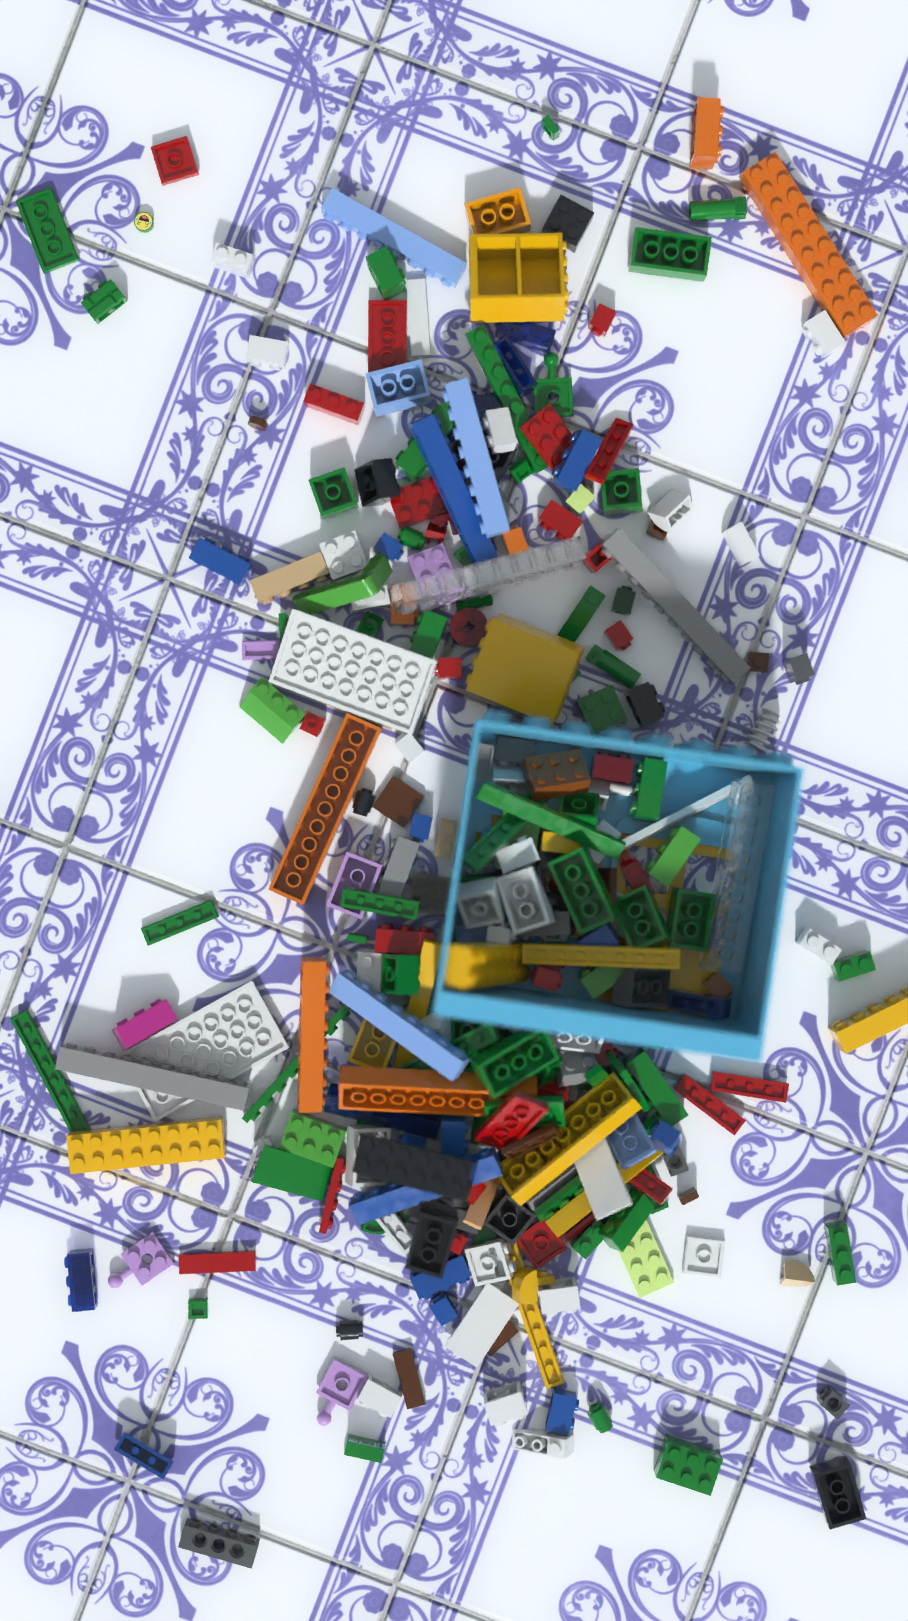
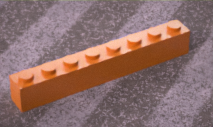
M301 957L297 1084V1108L299 1113L322 1112V1106L326 1105V1095L323 1094V1087H326V1075H323V1069L327 1068V1058L324 1057V1050H327V1038H324V1031H328V1020L325 1019V1012H328V1001H325V993H329V983L326 982V975H329V963H326L324 957Z

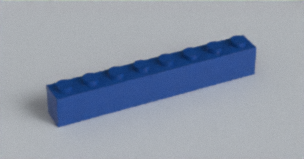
M428 414L408 424L472 565L479 567L498 557L496 553L498 549L495 542L487 538L486 534L481 533L479 523L482 520L480 515H476L472 500L474 496L471 497L470 490L465 485L464 481L466 478L456 465L458 461L455 454L450 452L448 447L449 440L440 430L441 423L438 417L434 416V414Z
M486 1147L475 1154H465L462 1156V1158L478 1162L473 1185L503 1175V1165L495 1147ZM389 1182L383 1186H374L366 1192L360 1191L355 1193L350 1199L349 1207L357 1224L361 1225L442 1196Z

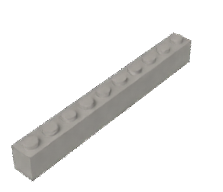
M620 528L615 529L600 544L603 548L601 552L608 559L611 557L616 562L614 564L620 572H625L629 576L627 579L633 586L636 587L638 585L640 587L643 597L648 601L651 599L656 604L654 608L661 615L664 613L669 618L667 622L673 628L677 627L682 632L680 634L686 642L690 641L694 645L693 649L698 655L705 656L707 659L706 663L713 670L716 668L721 673L719 677L725 683L735 684L751 668Z
M66 1042V1045L63 1044L59 1048L55 1066L56 1070L245 1111L251 1085H247V1081L237 1079L236 1082L229 1081L228 1077L217 1075V1078L203 1071H198V1074L192 1073L189 1068L179 1067V1069H174L170 1064L160 1063V1065L153 1064L152 1060L148 1059L138 1061L134 1060V1057L130 1055L115 1056V1052L112 1051L101 1053L97 1052L94 1047L85 1046V1049L77 1047L78 1044Z

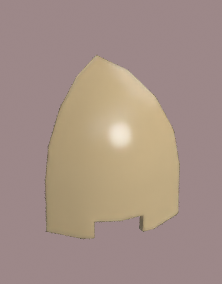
M784 1261L782 1265L784 1267V1276L780 1275V1285L803 1287L815 1283L814 1275L807 1266L795 1261Z

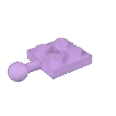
M152 1231L120 1254L128 1268L120 1273H112L108 1277V1284L111 1288H119L123 1284V1279L134 1274L141 1286H143L175 1262L154 1231ZM147 1253L153 1257V1261L148 1264L142 1260V1256Z
M334 1357L316 1391L318 1395L329 1400L325 1409L317 1414L316 1420L318 1424L326 1426L331 1422V1412L336 1404L350 1411L368 1375ZM345 1380L348 1385L346 1388L341 1389L337 1386V1382Z

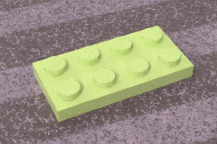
M645 1220L625 1250L619 1252L639 1298L674 1283L649 1224Z

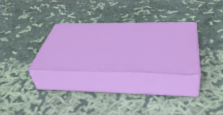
M280 640L242 641V660H276L280 648Z

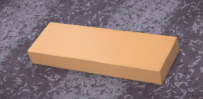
M493 1179L483 1182L487 1188L474 1205L469 1204L463 1219L464 1223L481 1230L498 1188Z

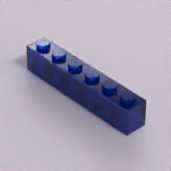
M332 1082L325 1099L324 1112L437 1139L442 1120L441 1114L339 1109V1084Z

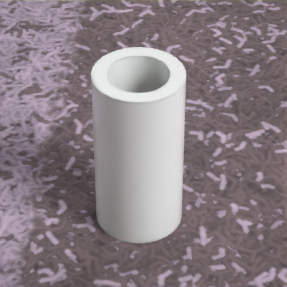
M610 782L609 793L632 796V785Z

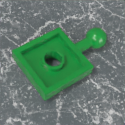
M549 352L544 356V364L548 367V378L533 379L535 414L550 403L560 418L573 417L572 377L556 378L555 366L559 362V357L556 353ZM551 393L558 395L559 400L556 403H551L548 400V396Z

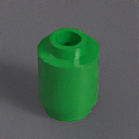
M406 526L405 529L401 528L397 536L401 544L415 551L416 549L421 551L427 539L422 532Z
M596 1402L589 1406L587 1415L595 1429L601 1434L609 1431L613 1427V1420L604 1404Z

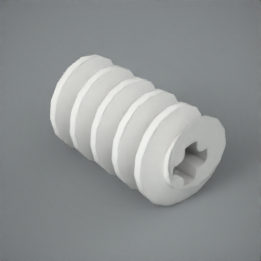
M763 708L762 711L765 715L759 714L758 718L761 721L754 722L757 728L752 727L750 729L754 735L748 734L747 738L750 741L745 742L758 750L767 751L763 745L771 744L767 738L775 737L771 731H778L775 724L782 725V722L779 720L780 715L767 708Z

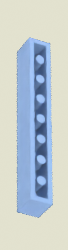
M333 188L321 206V212L326 220L330 222L336 221L340 224L341 228L348 232L350 230L354 231L360 239L364 241L370 240L378 249L387 246L389 252L391 250L394 252L396 259L400 260L402 258L407 261L410 267L422 269L423 273L428 277L440 279V282L446 287L450 288L452 286L456 288L467 268V263Z
M468 378L446 383L442 394L444 401L449 402L450 409L447 410L450 421L454 420L456 428H453L455 440L459 439L461 447H458L460 458L465 459L466 466H463L466 478L470 477L471 485L468 486L471 497L475 496L477 503L474 504L475 512L482 519V522L479 523L481 533L486 534L487 538L508 533L510 531Z
M344 970L338 973L329 989L330 994L449 1080L453 1081L460 1077L470 1059L464 1050L454 1047L447 1038L440 1037L434 1032L433 1028L419 1022L415 1015L408 1014L401 1005L393 1003L384 993L373 989L370 983L359 979L355 972Z

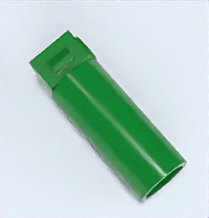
M746 196L734 197V199L689 202L690 221L742 220L746 218L747 214Z
M594 644L586 656L588 662L630 690L641 676L640 672L597 644Z

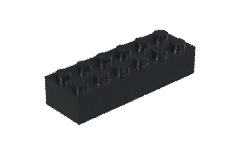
M361 1133L352 1172L465 1202L470 1199L478 1162L370 1133Z

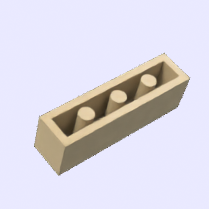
M320 551L249 581L259 604L267 605L274 602V598L278 596L284 598L291 595L295 589L299 588V591L309 588L310 583L326 581L328 579L327 576H330V572Z

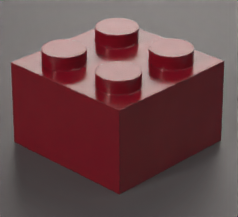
M599 751L598 754L592 756L590 778L624 784L631 783L634 760L630 759L629 755L618 754L616 757L610 756V752Z

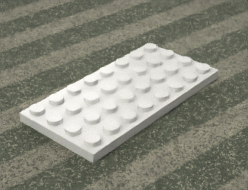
M292 609L269 682L412 735L438 661L303 611Z
M252 980L118 1054V1056L130 1055L134 1057V1060L138 1061L148 1059L152 1060L153 1064L156 1065L166 1063L172 1065L174 1069L185 1067L191 1069L190 1072L197 1074L198 1071H203L217 1078V1075L228 1077L230 1081L288 1049L290 1046ZM136 1087L154 1122L194 1101L188 1098Z

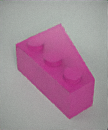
M158 999L150 1004L152 1008L146 1011L142 1008L133 1014L135 1017L129 1021L125 1018L116 1023L118 1027L113 1029L112 1032L123 1050L128 1049L178 1020L167 999L164 1001Z

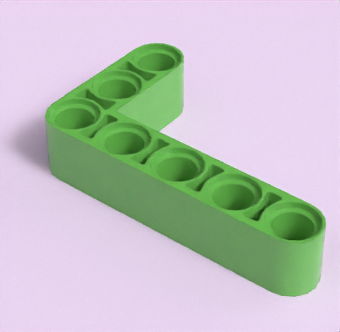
M381 553L372 557L359 575L302 591L296 594L292 600L298 610L314 614L366 599L380 591L393 570L385 554Z

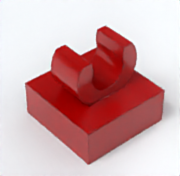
M429 523L425 537H428L427 544H430L431 539H437V545L441 544L445 539L448 527L437 528V524L431 525Z

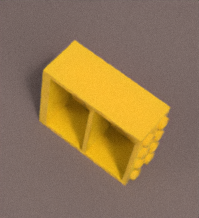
M562 233L469 234L470 322L564 321V313H568L569 289H567L566 241H563Z
M502 613L497 614L495 617L493 616L486 624L485 630L487 634L485 638L482 637L478 648L481 650L473 660L472 666H474V670L472 673H469L465 684H468L466 690L528 716L549 719L550 724L553 725L559 718L586 647Z

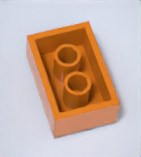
M697 98L692 119L691 169L712 170L721 156L722 145L719 144L720 137H722L723 125H720L724 114L721 98Z

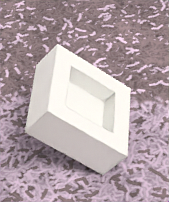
M270 1135L266 1138L264 1136L260 1137L254 1142L256 1146L252 1149L253 1152L258 1156L262 1145L271 1146L274 1140Z

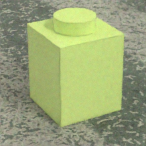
M580 484L577 491L573 492L565 501V505L577 516H580L594 500V491L589 486Z

